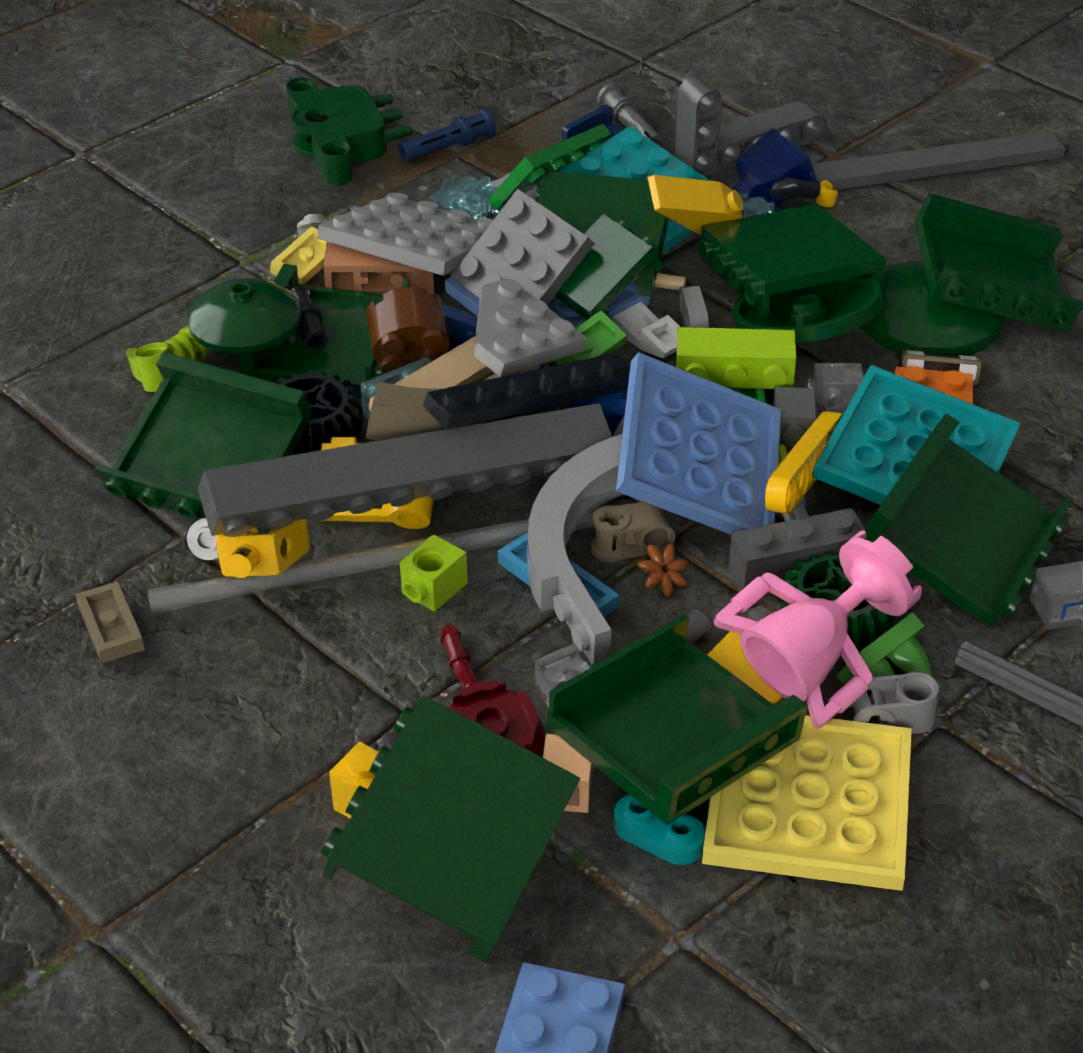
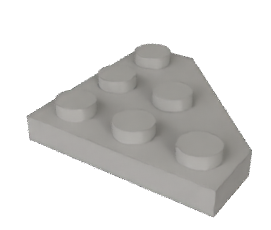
M508 278L482 285L478 303L479 313L476 325L477 339L474 356L499 377L584 351L587 337L575 329L572 323L562 319L549 309L546 303L528 293L517 281Z

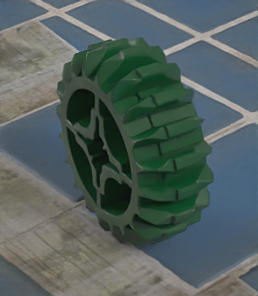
M827 551L819 558L811 554L807 562L795 561L793 569L786 571V575L783 578V581L811 598H822L835 601L852 586L840 564L839 553L838 555H830ZM779 598V603H781L780 609L790 605ZM864 599L847 615V634L856 649L859 645L867 647L893 627L897 616L883 613Z

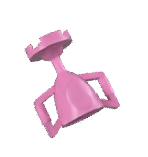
M864 530L859 531L840 548V564L852 586L835 601L811 598L772 573H765L761 577L754 579L734 596L731 602L714 619L716 627L741 634L740 643L742 651L753 670L767 686L784 699L794 694L803 702L807 700L811 722L816 729L822 728L837 713H843L868 690V685L873 679L870 670L847 634L848 613L865 599L883 613L901 616L920 600L922 594V587L916 585L911 588L906 574L913 566L904 554L883 536H880L873 543L865 540L866 532ZM768 592L790 604L759 621L737 616L748 610ZM841 654L854 677L837 691L824 707L820 685L824 682Z

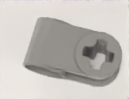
M922 672L873 677L868 685V689L871 690L870 696L868 697L866 691L850 705L854 708L855 712L853 721L868 723L872 719L873 724L912 728V734H920L930 730L935 723L939 686L934 678Z

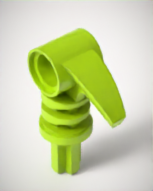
M186 326L178 334L165 342L146 344L138 349L128 348L126 355L134 377L142 382L144 390L156 392L163 380V376L156 363L163 352L202 362L209 357L210 349L194 340L188 326Z

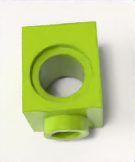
M433 534L400 561L402 594L406 595L411 601L420 603L435 612L468 584L467 552Z

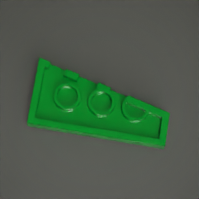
M601 124L526 156L488 200L496 210L508 202L517 189L527 193L537 187L538 184H542L547 171L559 172L570 163H575L586 156V153L604 143L611 133L604 124Z

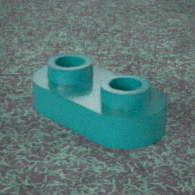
M627 795L617 802L614 809V829L623 840L676 865L693 863L702 856L705 828L695 817L686 813L669 825H666L631 795Z

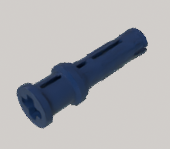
M483 108L476 115L467 118L462 116L455 118L450 126L405 142H400L398 144L399 153L403 161L407 163L413 159L455 144L467 146L472 143V140L485 135L487 137L494 136L496 134V123L489 109Z

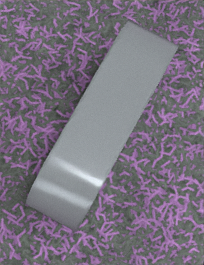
M680 287L679 310L683 327L709 328L708 313L700 287Z

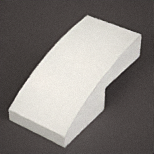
M639 302L613 316V322L627 335L626 340L641 350L660 358H665L677 351V330L680 326L669 315L658 319L642 302Z

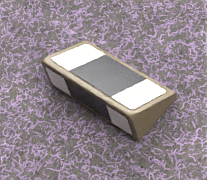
M902 350L901 367H919L939 371L954 370L961 373L973 374V385H978L981 359L974 356Z

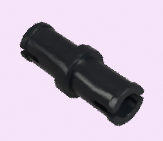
M296 286L290 291L295 294L301 305L302 317L297 330L302 335L304 346L310 351H318L325 347L328 342L327 335L324 333L321 325L322 314L319 308L313 304L310 291L304 286Z

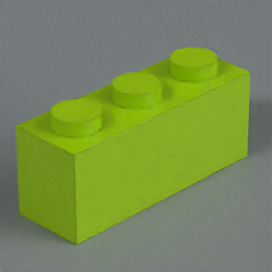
M678 327L676 367L726 388L775 389V387H794L796 367L795 330Z

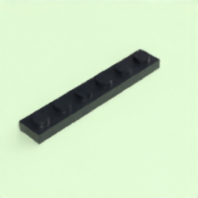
M615 353L606 354L590 359L577 360L561 365L548 366L537 370L514 373L508 376L427 392L423 407L446 430L628 390L630 366Z

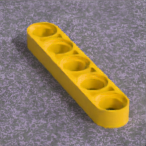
M823 411L772 473L765 492V507L767 511L782 514L792 513L816 481V478H813L812 475L814 466L842 418L843 413Z

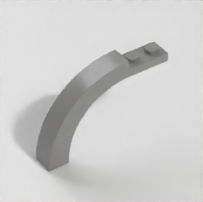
M622 434L588 447L559 467L541 488L529 517L527 569L533 597L541 612L554 609L558 619L561 622L566 621L571 629L576 649L584 651L591 664L601 662L610 657L612 630L575 573L565 548L572 533L587 515L604 503L623 495L616 491Z

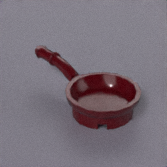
M453 625L444 626L440 632V640L447 651L449 666L454 669L457 679L463 688L453 697V704L449 709L543 757L546 739L545 728L528 696L519 689H517V694L507 690L504 683L496 681L479 683L470 665V656L465 652L462 644L460 631Z

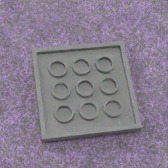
M389 193L387 197L380 200H372L368 205L353 208L351 212L336 215L333 219L319 224L317 239L444 276L457 268L494 219L482 218L478 220L468 217L469 214L462 210L446 211L439 209L438 204L434 202H414L408 200V196L405 194Z

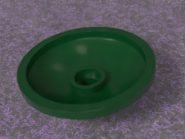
M257 278L236 279L213 286L201 294L188 311L187 323L189 332L194 340L208 349L224 353H251L273 347L290 337L301 322V305L293 292L276 282Z

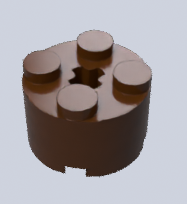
M403 287L382 294L383 301L374 306V300L369 304L366 310L372 353L374 359L381 364L383 372L394 374L402 371L404 368L424 367L448 351L450 340L442 300L437 294H435L434 298L427 295V289Z

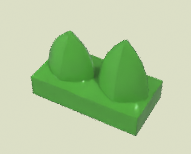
M601 310L576 328L587 337L584 351L547 362L549 366H556L612 354L626 343L627 335Z
M913 612L859 652L873 677L895 675L887 659L906 673L922 672L932 677L930 661L924 648L915 637L925 625ZM847 664L836 675L843 685L854 677Z

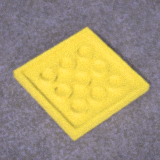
M805 715L801 737L798 741L710 798L702 864L903 891L906 865L912 728L831 719L822 728L816 729L812 725L810 716Z

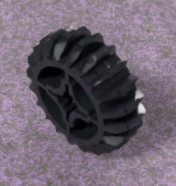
M309 371L306 375L301 376L292 373V377L288 380L278 378L277 384L304 391L313 411V415L293 451L294 455L321 451L322 443H331L332 437H355V435L361 433L362 417H364L363 404H361L358 389L351 386L350 380H340L338 374L328 377L324 371L318 375L310 374Z

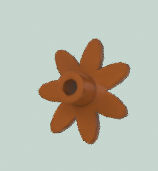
M673 544L667 545L663 553L655 545H648L647 550L652 561L643 560L637 564L641 570L650 573L645 582V587L651 589L660 583L661 590L667 598L672 595L673 584L681 588L687 587V580L679 571L685 569L689 562L684 559L673 561L675 554Z

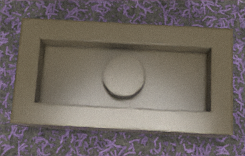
M118 581L75 594L78 608L101 664L145 650L142 636Z

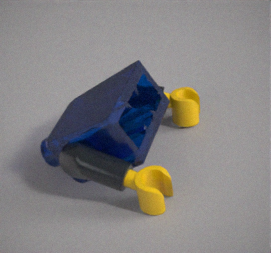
M773 128L756 143L748 144L741 157L736 160L735 167L741 181L731 189L736 190L740 194L743 204L754 196L767 207H774L784 200L795 197L816 199V203L828 208L833 207L836 203L838 191L832 190L833 186L829 181L825 180L820 184L818 183L810 157Z

